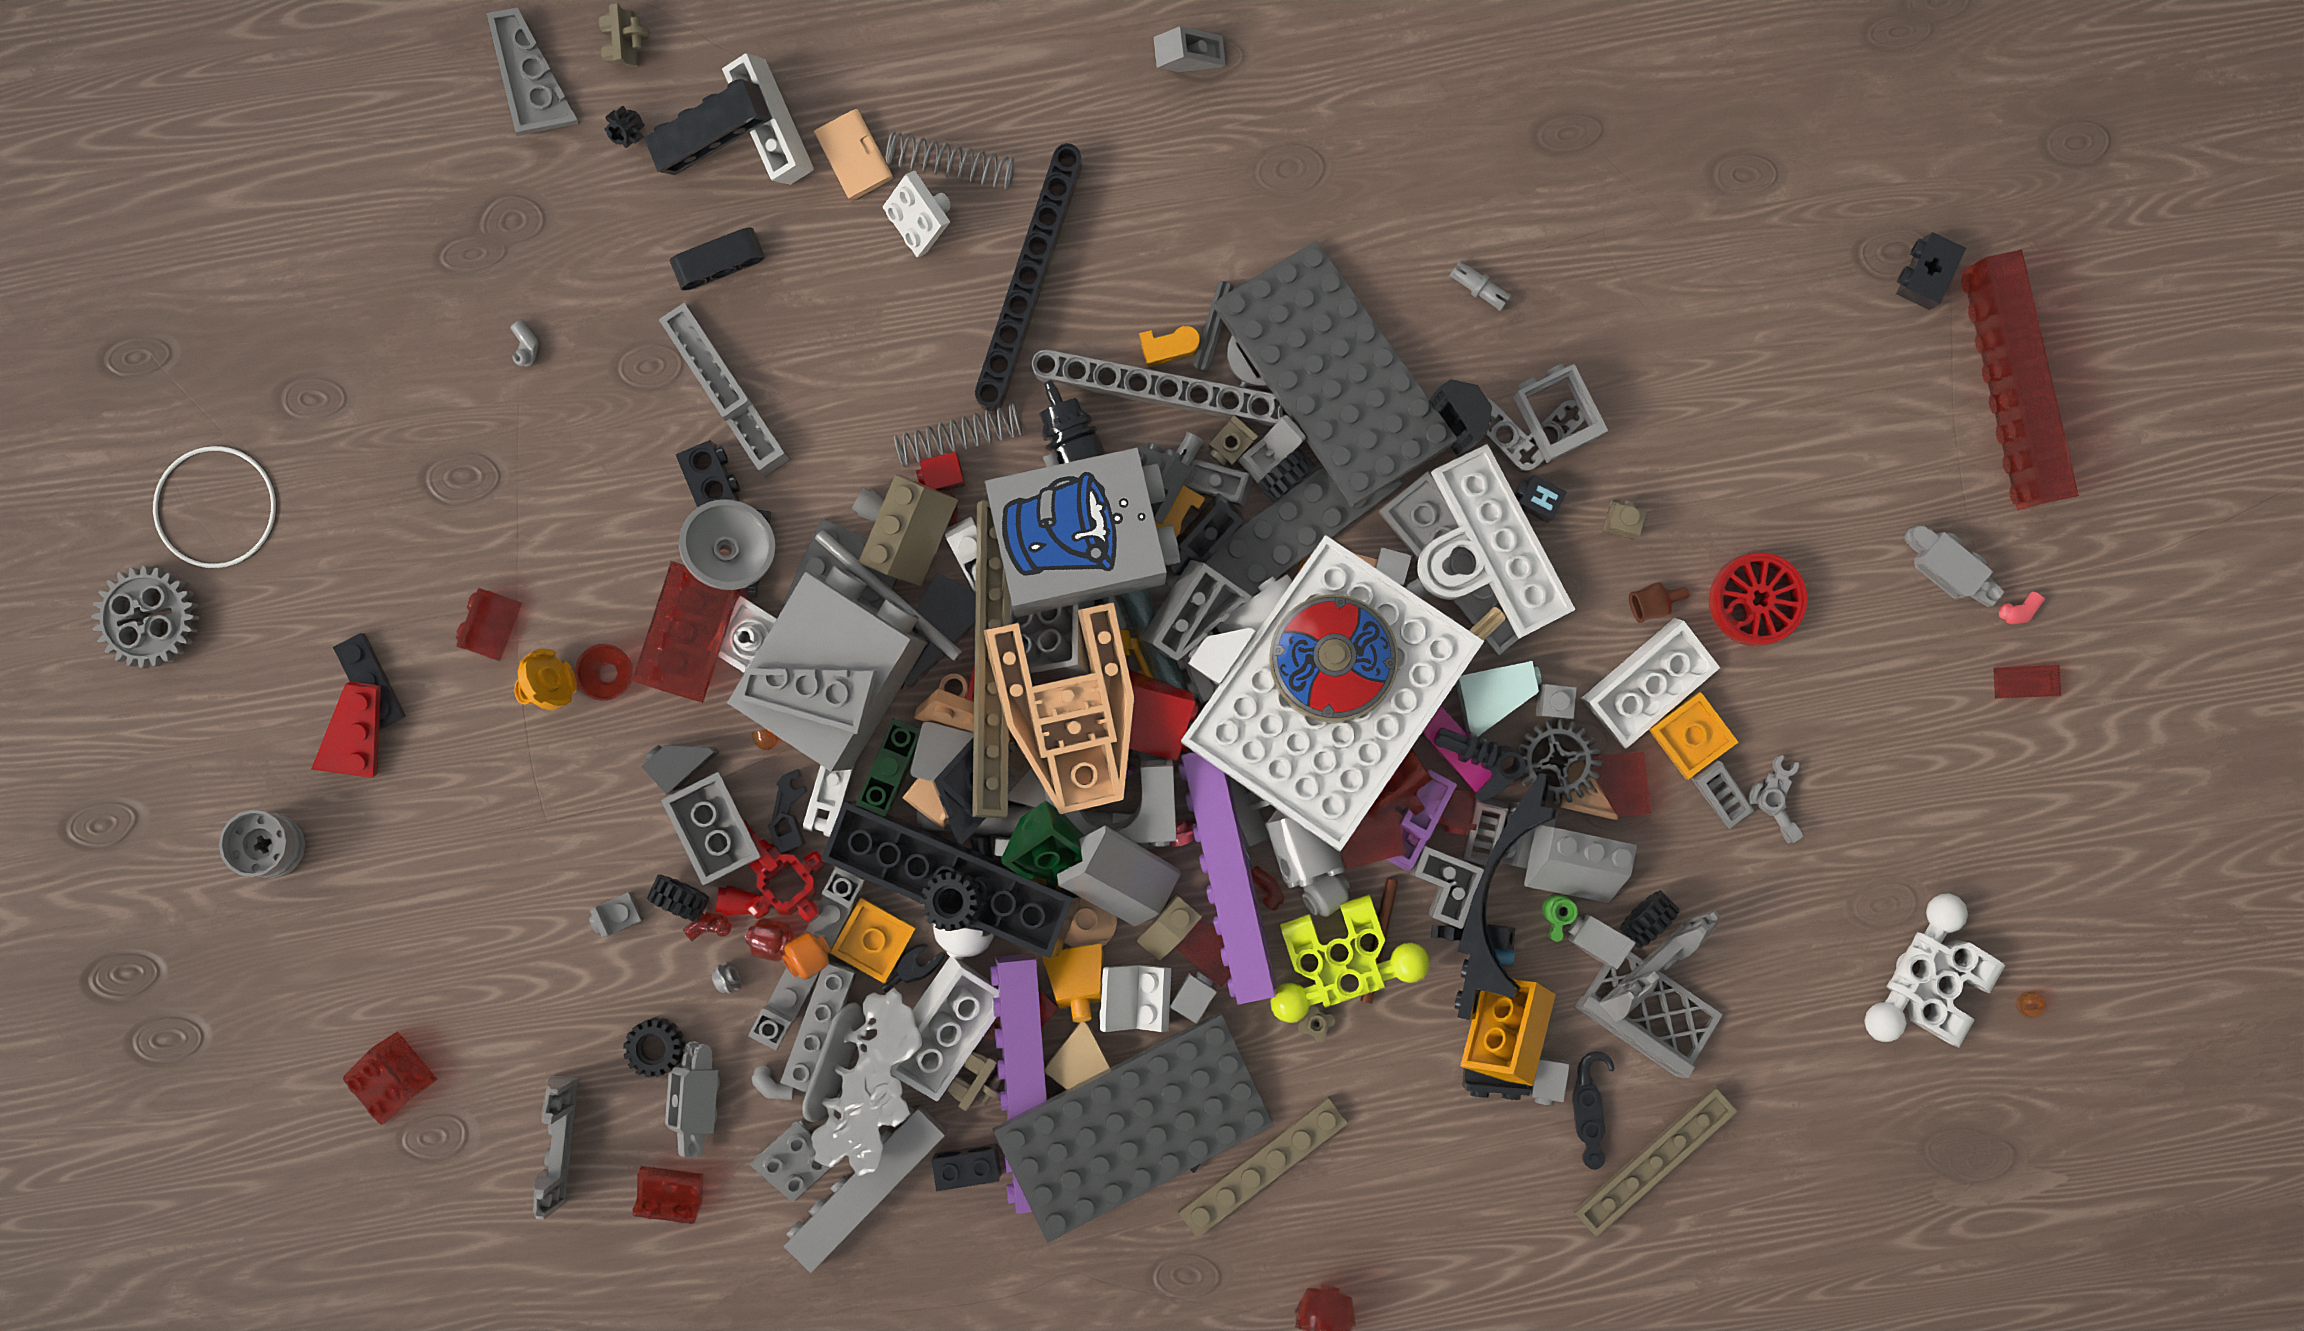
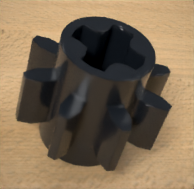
M621 106L605 117L609 124L604 130L613 143L623 144L625 148H628L632 143L636 144L644 137L639 130L645 124L636 111L626 110L624 106Z

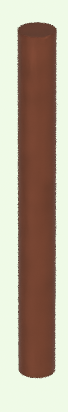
M1386 878L1378 915L1385 939L1398 886V880ZM1375 935L1371 951L1376 950L1379 945L1378 938ZM1385 943L1376 958L1377 963L1382 961ZM1375 991L1362 995L1360 1001L1372 1004Z

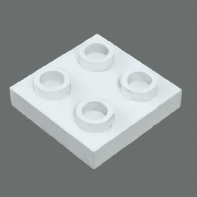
M912 171L903 177L883 206L887 217L894 223L903 236L905 243L912 249L917 258L929 251L950 223L945 215L950 210L948 197L944 193L932 196L916 171Z
M740 596L706 649L742 672H745V668L749 667L777 618Z

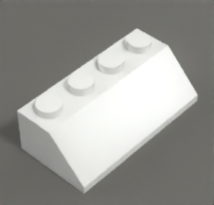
M949 957L912 1010L915 1016V1025L919 1029L923 1041L922 1046L910 1059L892 1065L891 1075L938 1102L996 1019L993 1011V998L998 997V987L996 985L992 986L991 981L961 960Z

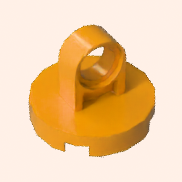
M541 648L527 654L520 661L518 668V680L514 689L517 701L524 705L535 704L541 709L550 711L566 706L572 701V694L577 691L576 676L571 665L567 661L562 663L559 658L555 657L558 653L554 650Z

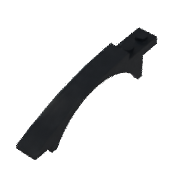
M1540 773L1523 796L1497 840L1473 895L1458 952L1470 954L1469 960H1464L1461 970V978H1465L1463 991L1459 990L1455 999V1009L1459 1010L1457 1018L1466 1020L1476 1018L1481 990L1511 998L1519 997L1521 987L1502 966L1490 939L1487 923L1488 892L1494 873L1508 850L1530 830L1556 819L1557 809L1545 807L1551 780L1550 775Z

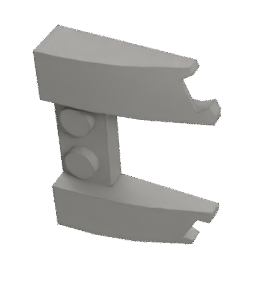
M1713 910L1684 921L1606 995L1599 1004L1615 1022L1625 1018L1654 991L1660 979L1656 973L1661 968L1663 970L1668 969L1678 959L1682 960L1697 950L1716 929L1720 915Z
M552 1076L547 1082L541 1119L542 1123L548 1124V1135L552 1136L551 1148L547 1149L544 1165L548 1167V1170H542L534 1180L533 1213L536 1219H546L565 1204L578 1078Z

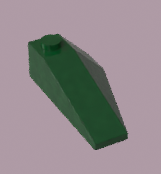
M1045 800L1020 817L1002 855V864L1023 878L1032 880L1033 877H1038L1046 880L1047 885L1057 887V874L1083 861L1079 839L1085 835L1065 814H1059L1057 809Z

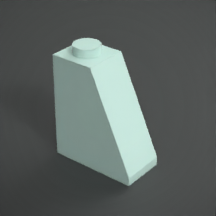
M1533 661L1459 677L1456 682V688L1466 734L1471 731L1476 733L1478 737L1539 692L1538 685L1542 684L1540 670L1538 667L1533 666Z

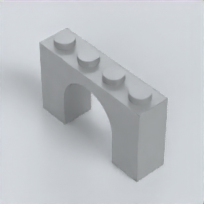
M1172 759L1140 760L1141 802L1134 814L1128 819L1108 824L1094 820L1084 809L1064 814L1085 836L1106 826L1137 845L1138 843L1151 842L1152 846L1169 845L1170 841H1176ZM1045 790L1046 801L1054 806Z

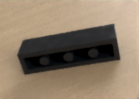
M744 79L734 80L727 85V89L719 94H711L702 100L703 103L697 107L681 111L675 120L657 125L653 129L654 132L644 137L657 172L676 175L773 119L759 84L745 81Z

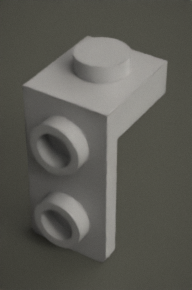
M1284 415L1262 440L1239 458L1238 462L1259 483L1271 469L1298 448L1306 439V436L1295 422L1287 415Z

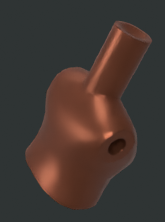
M1661 582L1651 584L1638 591H1632L1629 594L1632 614L1639 623L1671 615L1672 603L1688 598L1689 591L1685 586L1667 591Z

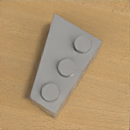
M1190 560L1140 640L1162 655L1178 661L1207 637V633L1220 622L1227 620L1230 617L1229 614L1253 597L1205 563Z

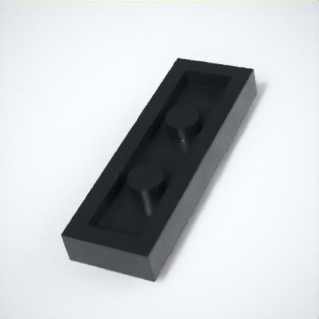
M359 633L333 647L349 681L381 685L379 730L406 717L365 633Z

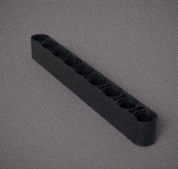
M1070 143L1061 144L1053 153L975 388L976 400L984 410L996 411L998 406L1002 407L1081 172L1082 159L1080 150ZM1070 155L1076 159V162L1070 167H1064L1059 163L1063 156ZM1060 184L1065 186L1066 191L1061 196H1054L1050 193L1051 187ZM1047 213L1053 214L1057 218L1055 223L1049 226L1040 222L1041 217ZM1043 243L1047 246V249L1043 254L1035 255L1030 251L1033 244ZM1025 272H1034L1037 275L1036 281L1032 284H1024L1020 279ZM1016 301H1024L1028 306L1025 312L1016 314L1011 311L1012 304ZM1006 330H1014L1018 333V337L1013 343H1005L1001 340V336ZM995 360H1006L1008 362L1007 369L1001 373L994 372L991 366ZM988 388H994L998 391V397L993 402L982 400V393Z

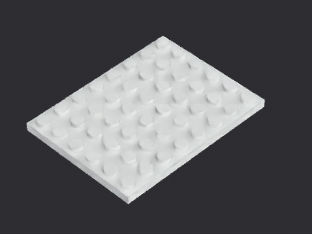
M1325 535L1186 732L1181 743L1340 852L1484 641ZM1322 595L1350 596L1373 607L1390 626L1398 648L1397 674L1386 697L1366 715L1347 722H1321L1300 714L1282 698L1273 682L1270 671L1269 654L1271 642L1282 619L1300 603Z

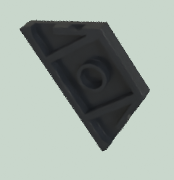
M974 737L933 781L956 843L960 847L987 818L973 817ZM1011 743L1008 745V793L1032 768L1021 748Z

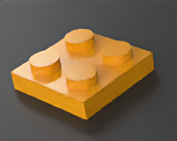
M1697 692L1649 729L1683 777L1688 780L1738 743L1737 739L1701 692Z
M861 897L830 953L885 984L917 927Z

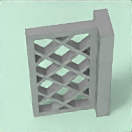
M1629 952L1626 956L1630 963L1631 972L1643 961L1632 952ZM1603 964L1585 995L1579 998L1575 1008L1677 1078H1689L1695 1068L1692 1066L1723 1014L1658 971L1656 973L1660 977L1656 985L1658 991L1652 992L1649 996L1659 995L1663 1013L1648 1016L1645 1001L1643 1000L1639 1004L1641 1018L1631 1019L1626 1016L1615 1022L1599 1004L1602 999L1595 995L1602 983L1612 981L1614 989L1618 985V980L1624 979L1629 974L1617 976L1615 968ZM1608 972H1610L1611 978L1605 979ZM1663 984L1669 987L1670 989L1664 990ZM1675 991L1681 996L1684 1009L1669 1012L1665 993ZM1689 1002L1694 1004L1695 1007H1690ZM1701 1009L1710 1015L1711 1018L1705 1028L1695 1029L1691 1011ZM1685 1012L1689 1031L1674 1034L1670 1015ZM1664 1017L1668 1035L1657 1037L1651 1032L1649 1020ZM1643 1021L1644 1027L1636 1022ZM1702 1032L1697 1039L1696 1033ZM1690 1035L1693 1048L1687 1057L1678 1051L1675 1037ZM1669 1039L1670 1045L1663 1040Z

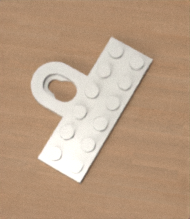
M1488 444L1431 472L1459 528L1433 540L1422 550L1417 564L1418 576L1422 585L1429 593L1441 599L1453 600L1490 584L1518 639L1575 610ZM1464 547L1474 554L1476 568L1469 575L1458 573L1451 576L1443 571L1442 563L1446 558L1450 557L1454 548Z

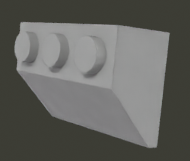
M720 772L661 800L703 886L761 857Z
M1539 825L1535 828L1524 886L1609 903L1631 877L1637 845Z

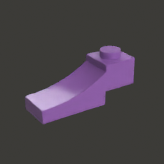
M1429 769L1402 818L1393 830L1380 857L1407 872L1411 870L1426 841L1430 839L1457 784Z

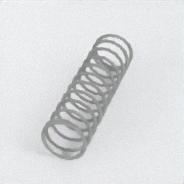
M893 131L890 135L886 151L887 164L892 162L896 140L900 135L901 154L899 167L902 166L905 149L912 138L913 154L910 168L911 170L914 168L919 146L924 140L923 172L926 170L930 151L934 143H936L935 175L938 171L942 153L947 146L948 164L946 177H949L952 161L959 148L958 180L961 179L966 158L971 151L969 182H972L978 160L983 153L981 184L984 185L992 158L995 157L993 187H996L1000 170L1006 159L1007 171L1004 189H1009L1014 168L1013 157L1009 160L1007 156H1004L998 167L997 155L993 153L986 165V154L983 150L979 152L976 160H974L972 148H969L963 157L960 145L955 147L951 155V148L948 142L942 146L939 153V144L936 140L932 141L929 148H927V141L924 137L919 140L916 146L913 135H910L905 143L901 132L896 134Z
M1010 403L1009 405L1011 428L1002 408L998 406L999 430L992 414L986 410L987 433L979 415L975 413L973 416L975 435L969 421L964 416L962 417L963 437L956 422L952 419L950 421L951 440L942 423L938 425L939 442L930 426L926 428L927 444L920 430L916 429L914 432L916 449L908 433L904 432L903 452L898 436L894 435V442L902 467H905V465L909 466L906 437L917 462L920 463L917 433L921 438L928 457L932 458L929 430L940 455H944L941 427L952 452H956L953 432L954 425L963 448L967 451L968 443L965 422L976 447H979L977 420L988 444H991L989 415L999 440L1002 441L1001 413L1010 436L1014 438L1013 410L1019 434L1022 436L1023 433L1015 404Z

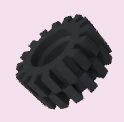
M1298 447L1271 469L1257 483V486L1275 503L1309 474L1315 465Z
M963 872L942 873L936 875V878L930 879L927 882L929 884L928 887H924L922 891L925 894L924 898H920V904L925 906L922 913L923 915H928L927 921L929 924L934 923L936 924L935 928L939 930L945 929V931L959 930L973 924L972 921L980 916L978 911L983 909V904H980L983 893L978 892V888H980L978 882L973 883L972 880L974 878L970 875L965 876ZM950 888L959 891L963 897V906L955 914L946 912L941 905L943 893Z
M658 874L647 899L657 907H661L673 915L699 922L710 897L695 887L680 882V880Z
M1659 890L1654 892L1652 896L1649 895L1644 902L1639 903V906L1631 911V914L1622 922L1620 930L1633 940L1638 948H1642L1644 945H1648L1651 940L1654 941L1657 935L1662 934L1665 931L1664 929L1672 924L1671 921L1676 919L1680 910Z
M651 1018L633 1027V1030L627 1034V1041L623 1045V1049H626L624 1058L629 1059L630 1063L628 1066L630 1069L634 1067L637 1070L636 1074H645V1077L651 1078L653 1076H662L680 1063L679 1060L683 1057L684 1052H682V1049L685 1047V1041L681 1040L682 1032H678L675 1029L677 1025L668 1023V1020L664 1018L661 1020ZM652 1035L662 1038L666 1045L665 1054L662 1058L656 1060L648 1058L643 1051L645 1039Z

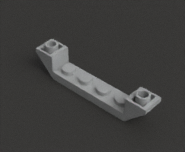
M835 867L822 892L824 896L818 905L820 915L809 923L805 932L814 934L816 938L822 935L830 949H832L856 904L865 880ZM786 967L768 1004L762 1008L748 1036L777 1050L800 1013L820 972L804 980L799 976L794 978Z

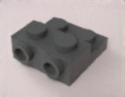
M1148 442L1146 448L1139 445L1137 448L1142 467L1156 463L1159 466L1166 501L1151 504L1155 522L1163 524L1191 468L1181 462L1183 456L1170 449L1164 451L1162 448Z

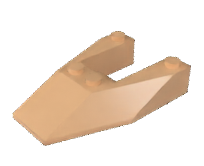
M1114 602L1077 610L1091 674L1032 686L1019 623L983 630L1007 727L1059 814L1121 801L1124 798L1134 695Z

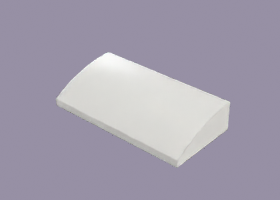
M1674 618L1581 699L1610 734L1627 749L1720 667L1685 621Z

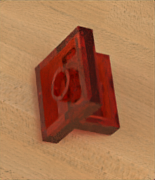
M1413 748L1409 750L1372 804L1376 813L1381 817L1396 806H1399L1402 810L1407 807L1415 816L1426 809L1417 796L1416 791L1433 779Z

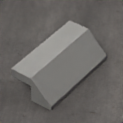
M1106 826L1080 838L1083 861L1057 874L1059 886L1133 926H1137L1161 914L1181 875L1179 868Z

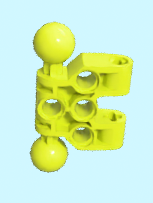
M1370 894L1350 900L1340 906L1349 932L1346 939H1334L1327 945H1323L1319 940L1311 915L1299 917L1280 924L1294 970L1315 980L1316 984L1306 988L1292 982L1278 986V994L1270 1000L1271 1010L1279 1020L1294 1023L1303 1019L1312 1005L1323 1002L1326 1008L1385 988L1384 981L1396 977L1407 983L1418 982L1429 972V955L1419 944L1412 942L1403 943L1396 947L1389 960L1377 963L1376 958L1386 939ZM1367 933L1374 934L1379 941L1377 949L1371 952L1365 951L1360 942L1363 935ZM1340 943L1347 947L1349 954L1345 961H1336L1331 956V949L1335 944ZM1309 953L1314 954L1319 962L1317 969L1311 972L1303 969L1301 965L1302 957ZM1346 974L1355 975L1359 980L1357 990L1349 992L1343 989L1341 985L1342 977Z

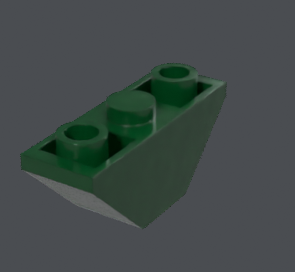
M892 718L856 806L886 817L901 790L912 764L920 728Z

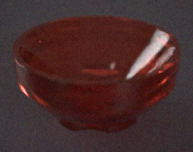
M597 644L589 647L579 656L575 666V679L580 690L586 696L600 701L613 700L624 694L630 687L634 675L633 665L628 655L622 649L610 644ZM605 664H612L617 670V676L612 682H605L600 677V670Z

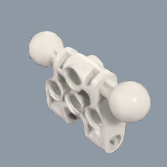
M1945 893L1935 896L1928 903L1926 915L1930 923L1924 934L1916 933L1906 953L1898 958L1894 975L1886 986L1891 990L1887 1000L1873 1005L1866 1012L1864 1019L1866 1030L1875 1040L1891 1042L1898 1039L1904 1033L1907 1023L1903 1010L1907 1005L1910 1021L1945 1042L1959 1048L1975 1021L1972 1017L1957 1009L1953 1004V1000L1962 992L1963 982L1966 981L1974 987L1990 993L2005 968V964L1969 942L1954 940L1942 943L1947 933L1960 930L1966 924L1968 918L1966 904L1958 896ZM1960 949L1962 957L1961 960L1958 963H1956L1954 960V956L1957 950ZM1918 960L1920 963L1919 972L1914 975L1912 967L1913 964ZM1945 976L1946 986L1943 990H1940V979ZM1930 1004L1931 1012L1925 1018L1923 1014L1924 1007Z

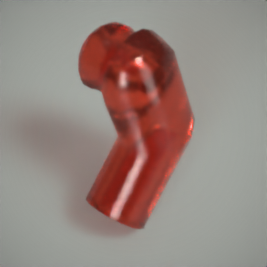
M1255 866L1251 870L1253 882L1268 893L1263 899V904L1272 911H1276L1280 904L1283 905L1285 897L1276 879L1259 866Z

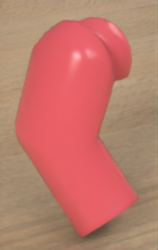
M2032 591L2022 605L2003 604L1998 613L1999 617L2005 619L2006 623L2011 625L2027 623L2036 614L2045 598Z

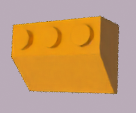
M1515 979L1513 980L1521 987L1519 997L1516 998L1481 990L1476 1018L1472 1020L1460 1066L1507 1082L1533 1086L1556 994L1537 982Z

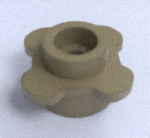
M1312 1005L1303 1021L1298 1023V1030L1302 1034L1307 1033L1311 1035L1316 1042L1321 1043L1326 1040V1032L1329 1027L1335 1024V1019L1333 1015L1324 1014L1319 1011L1316 1005ZM1315 1021L1319 1022L1318 1027H1315L1313 1025Z

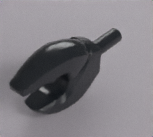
M921 944L910 948L900 957L895 966L898 974L881 986V988L886 993L902 980L905 983H911L926 978L940 965L945 953L937 954L926 965H919L916 958L928 945Z

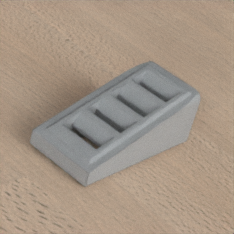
M1715 759L1691 777L1698 790L1728 829H1731L1754 811L1724 764L1719 760ZM1722 782L1725 783V785H1723L1714 793L1711 791ZM1732 792V796L1723 801L1721 804L1719 803V801L1722 798H1724L1726 795ZM1739 802L1740 806L1727 815L1725 811Z
M1476 798L1463 861L1487 865L1492 850L1504 829L1509 810L1506 802L1490 798L1479 801ZM1482 810L1498 813V817L1484 814ZM1479 822H1485L1496 826L1495 829H1491L1479 826ZM1476 834L1492 837L1493 840L1490 842L1475 837ZM1473 846L1489 849L1490 853L1475 852L1472 849Z

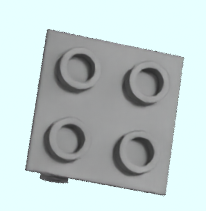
M803 1120L799 1122L794 1121L790 1128L783 1134H780L775 1141L771 1142L769 1147L761 1154L759 1153L750 1163L753 1169L791 1202H794L830 1169L815 1161L816 1151L813 1148L812 1134L808 1131L810 1129Z

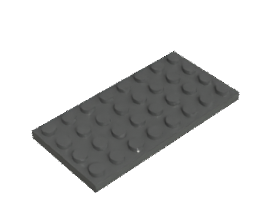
M1317 240L1213 302V308L1290 419L1300 427L1301 432L1306 436V442L1352 508L1456 443L1457 438L1439 412L1435 411L1434 405L1429 402L1427 395Z
M1219 1012L992 1128L1047 1243L1274 1125L1228 1026Z

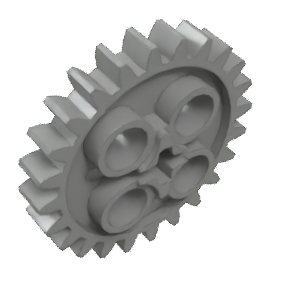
M142 566L141 571L137 568H129V576L126 573L118 572L117 578L119 582L106 581L110 590H99L98 592L104 598L103 602L93 603L94 606L101 609L100 613L91 615V618L100 620V624L92 628L93 631L103 633L97 642L109 643L104 651L105 653H116L115 661L124 662L126 660L127 666L136 667L139 664L140 668H149L150 664L161 667L162 659L165 662H173L172 652L184 654L181 644H192L191 639L187 637L188 632L195 633L198 631L190 626L191 621L199 620V616L191 615V610L198 607V604L188 602V599L194 593L182 591L186 585L185 581H175L176 574H165L164 569L155 568L152 571V568ZM159 591L161 600L158 605H155L153 597ZM127 599H129L130 609L127 613H125L123 610V604ZM170 608L172 609V612L167 615L150 616L144 618L143 622L131 621L121 626L119 625L122 620L146 617L148 612L158 614ZM166 621L168 632L163 636L161 625ZM136 629L138 638L135 643H132L130 635Z

